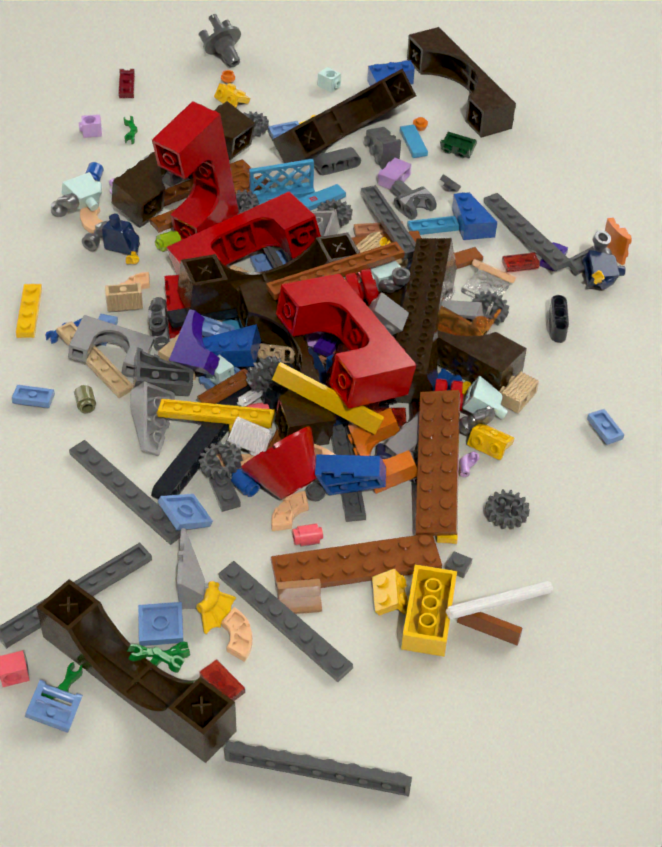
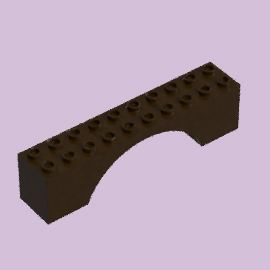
M440 27L409 34L407 61L411 60L414 68L420 75H434L450 79L459 83L471 93L468 96L465 122L481 138L512 129L516 108L515 101Z
M402 68L337 105L272 139L284 163L301 161L417 95Z
M226 101L213 111H217L221 115L228 157L231 160L252 144L255 122ZM155 152L150 153L144 160H140L134 167L127 169L124 174L116 177L112 182L111 203L138 226L146 223L161 212L164 207L165 186L162 179L168 170L158 166Z
M346 232L316 237L312 244L293 260L279 267L260 272H241L230 269L221 263L216 254L182 259L177 291L187 313L189 309L195 310L199 314L233 309L237 307L239 285L272 282L359 254L360 252L349 233Z
M452 238L416 239L410 268V280L407 283L403 309L409 314L403 330L398 332L396 337L399 345L415 362L416 369L408 395L396 397V403L420 402V392L435 391L436 379L438 378L437 338L440 309L444 294L453 293L457 270Z
M269 282L239 285L236 311L242 328L257 324L262 342L270 345L291 347L295 353V361L292 363L295 370L320 383L319 372L314 367V359L309 354L307 341H304L303 335L293 337L276 315L278 299L274 300L266 289V283ZM285 350V358L290 361V351ZM288 390L278 399L275 424L281 440L305 427H310L314 444L321 446L330 443V438L333 436V425L336 424V416L328 409L292 390Z
M407 283L393 293L378 291V293L382 292L403 308ZM363 299L366 305L368 306L367 299ZM438 330L437 365L455 375H460L462 379L471 384L481 376L497 391H500L503 386L506 387L512 376H516L521 371L523 372L527 348L498 332L481 336H458ZM397 333L392 335L395 338V340L397 337Z
M70 579L36 607L42 634L47 641L78 665H82L83 669L203 762L207 763L237 732L236 706L232 699L201 676L196 680H183L166 673L146 658L138 661L129 660L128 658L131 653L135 652H127L131 644L111 621L101 602Z

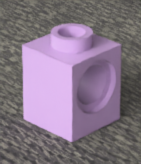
M100 115L81 116L82 122H79L80 132L83 131V138L102 137Z

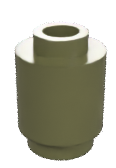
M88 385L77 387L74 391L77 408L82 413H91L96 406L93 389Z

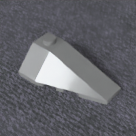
M144 381L131 390L130 408L141 451L159 456L165 440L164 434L170 425V418L158 417L157 411L161 399L175 400V393Z

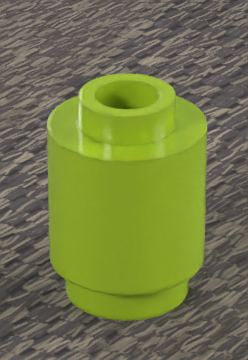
M169 231L157 235L155 246L162 252L166 251L167 246L181 241V237L177 231Z

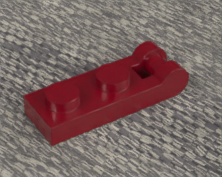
M119 69V98H134L135 69Z

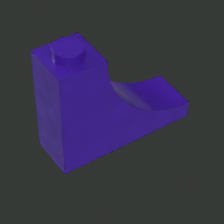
M189 309L169 361L191 368L193 371L214 376L220 358L207 350L203 343L202 327L205 318L195 310Z

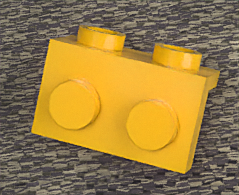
M219 83L214 98L220 102L225 103L228 101L235 108L238 102L249 104L251 99L246 96V92L237 90L236 86L231 83L227 85Z
M395 569L373 576L375 612L380 616L398 609L402 614H406L409 601L405 593V587H407L405 577L400 575Z

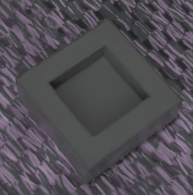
M444 174L440 178L444 182L443 186L450 191L454 189L458 192L461 188L459 184Z
M453 551L445 569L457 571V576L464 578L473 559Z

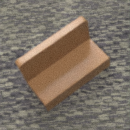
M320 579L277 582L278 599L295 614L322 612Z

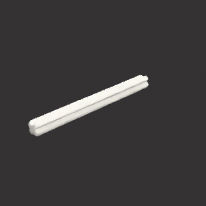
M545 581L452 605L446 609V614L449 619L459 618L549 594L553 590V586L550 581Z

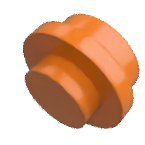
M231 70L223 71L221 80L225 83H232L235 80L234 72Z
M418 117L413 120V125H415L417 131H424L428 126V121L423 117Z

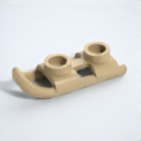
M260 343L258 351L260 358L266 359L268 355L271 357L275 355L277 358L280 357L283 363L292 364L295 361V353L291 347ZM285 350L290 351V361H284Z

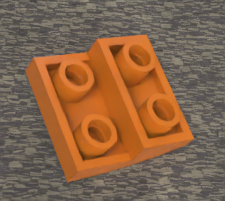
M614 217L607 218L605 231L611 236V242L606 248L611 250L612 255L616 257V261L619 264L624 265L629 254V244L632 242L631 235L628 234L626 228L619 227Z

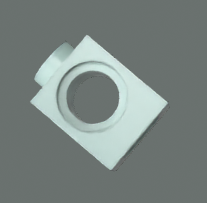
M326 67L318 73V86L333 92L341 86V73Z
M218 355L220 361L214 376L206 374V377L216 385L234 375V366L221 355Z

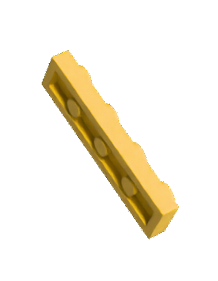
M24 284L16 327L17 338H35L42 284Z

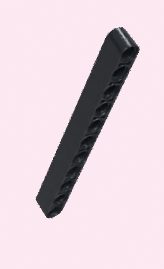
M258 356L256 360L257 363L260 362V357ZM247 366L246 370L250 373L249 368L254 366ZM248 384L221 400L218 404L238 406V398L252 388ZM203 422L155 483L151 496L159 500L160 496L180 495L200 469L199 460L202 459L200 454L206 453L205 448H212V443L215 446L218 445V442L229 431V424Z

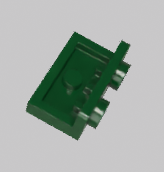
M449 131L444 140L440 141L441 150L445 153H453L461 158L466 157L469 159L477 144L475 139Z

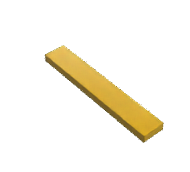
M281 362L278 364L272 378L273 381L373 434L377 433L384 419L383 416L363 405L348 409L337 393L331 388Z
M161 399L157 416L234 424L237 417H240L259 426L272 428L275 410Z

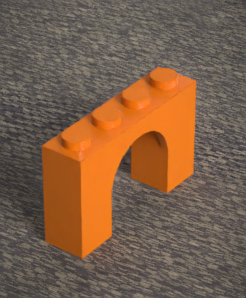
M391 408L378 413L384 419L376 434L354 423L348 425L350 433L347 435L350 443L356 445L353 448L355 455L370 456L372 449L379 442L395 436L400 431ZM409 450L391 458L382 459L386 465V487L376 488L374 491L377 494L417 477L418 469Z

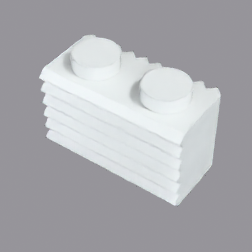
M237 417L227 441L231 442V444L235 443L239 449L245 448L249 450L251 455L256 456L260 452L267 450L274 431Z

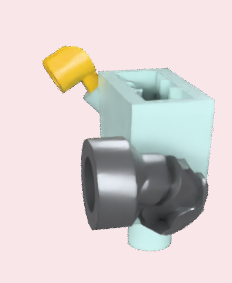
M90 172L62 182L61 193L63 196L52 202L51 213L54 216L63 217L67 214V209H83L88 207L91 211L97 210L99 207V196L102 194L101 182L95 181Z
M383 237L379 243L383 246L391 242H387V239ZM396 261L370 268L379 292L393 293L395 290L401 289L410 280V271L401 267Z
M481 376L472 384L468 381L463 382L462 393L466 395L463 408L473 414L472 416H463L459 420V430L464 435L470 436L472 428L477 423H486L487 425L494 419L495 415L500 419L506 416L508 410L501 406L502 394Z

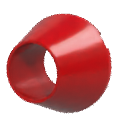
M305 427L273 444L274 446L266 451L260 452L241 466L242 471L281 500L317 479L315 475L316 454L312 429L310 427Z

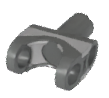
M397 180L391 187V190L397 195L394 198L396 209L409 219L417 217L416 208L433 211L437 207L434 196L423 186L412 190L403 181Z
M162 297L153 298L148 308L149 325L152 330V337H154L153 345L154 349L158 351L170 342L166 316L167 302Z

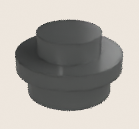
M313 482L306 488V496L311 501H320L325 497V489L318 482Z

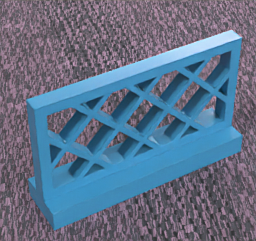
M308 159L249 169L250 191L256 194L260 204L289 191L297 199L315 193L313 188L314 160ZM309 165L305 172L301 170L303 166ZM288 168L294 169L290 174L285 172ZM272 171H278L274 177L269 175ZM297 172L301 173L302 175L297 180L293 178ZM254 174H263L258 180L254 178ZM283 174L286 178L279 182L277 179ZM266 177L269 178L270 181L266 185L261 183ZM305 178L309 179V182L301 183ZM289 180L294 182L292 185L285 186ZM274 182L278 184L275 188H269ZM258 185L263 187L261 190L254 191Z

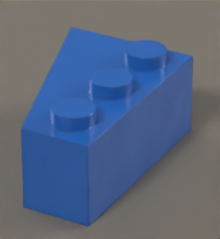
M411 60L369 65L367 81L371 86L403 68L412 85L414 84L415 68Z
M470 192L455 193L453 195L452 211L459 224L462 239L495 238L497 221Z
M257 324L202 338L207 350L217 356L221 355L234 367L254 366L253 363L257 360L261 343Z
M316 454L315 475L328 495L386 487V465L380 456Z

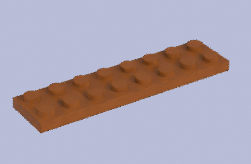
M459 390L420 392L416 535L444 536L458 534Z
M413 535L271 556L276 588L277 582L320 579L321 588L372 581L373 576L395 569L403 576L413 575L415 565L442 569V562L433 535Z

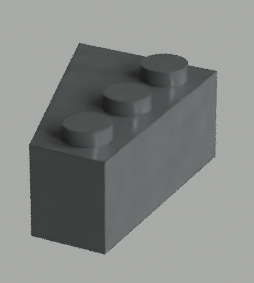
M385 127L368 129L364 137L365 145L369 147L376 164H379L382 170L394 157L400 159V139L396 140V136L390 135L391 132Z
M137 347L134 356L133 388L145 381L171 391L175 395H190L193 388V369L173 361L168 362L159 358L160 356L156 354L151 355Z

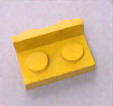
M479 423L472 428L467 445L501 460L505 450L513 445L515 438L486 424Z

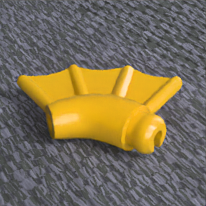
M215 581L208 583L203 600L196 605L197 611L202 616L205 634H208L212 628L221 627V622L229 614L232 604L236 600L235 596L220 592L218 590L220 584Z

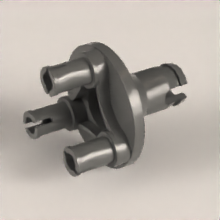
M217 14L210 15L208 19L214 27V33L209 36L207 30H202L198 34L203 42L205 52L210 55L220 53L230 68L237 66L240 63V58L234 45L241 37L240 29L232 26L228 19L221 23Z

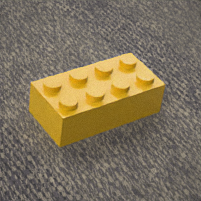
M415 565L401 650L445 657L450 624L446 609L452 606L457 571Z

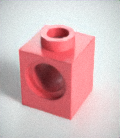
M23 650L0 656V680L2 687L30 681Z

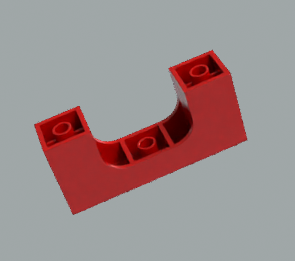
M192 101L152 139L158 166L184 179L191 173L193 174L194 182L191 193L170 214L174 231L179 233L181 240L234 217L239 213L221 115L217 111Z
M289 191L166 248L175 273L179 275L182 259L216 254L221 263L227 265L268 246L281 247L293 259L305 251L316 237H321L316 215Z
M341 274L281 284L276 315L293 337L313 332H328L339 337L349 349V351L336 354L329 383L348 409L408 395L416 369L415 362Z

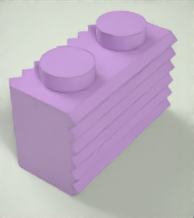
M394 157L383 170L379 171L378 185L391 190L395 181L401 180L404 182L411 175L412 164Z

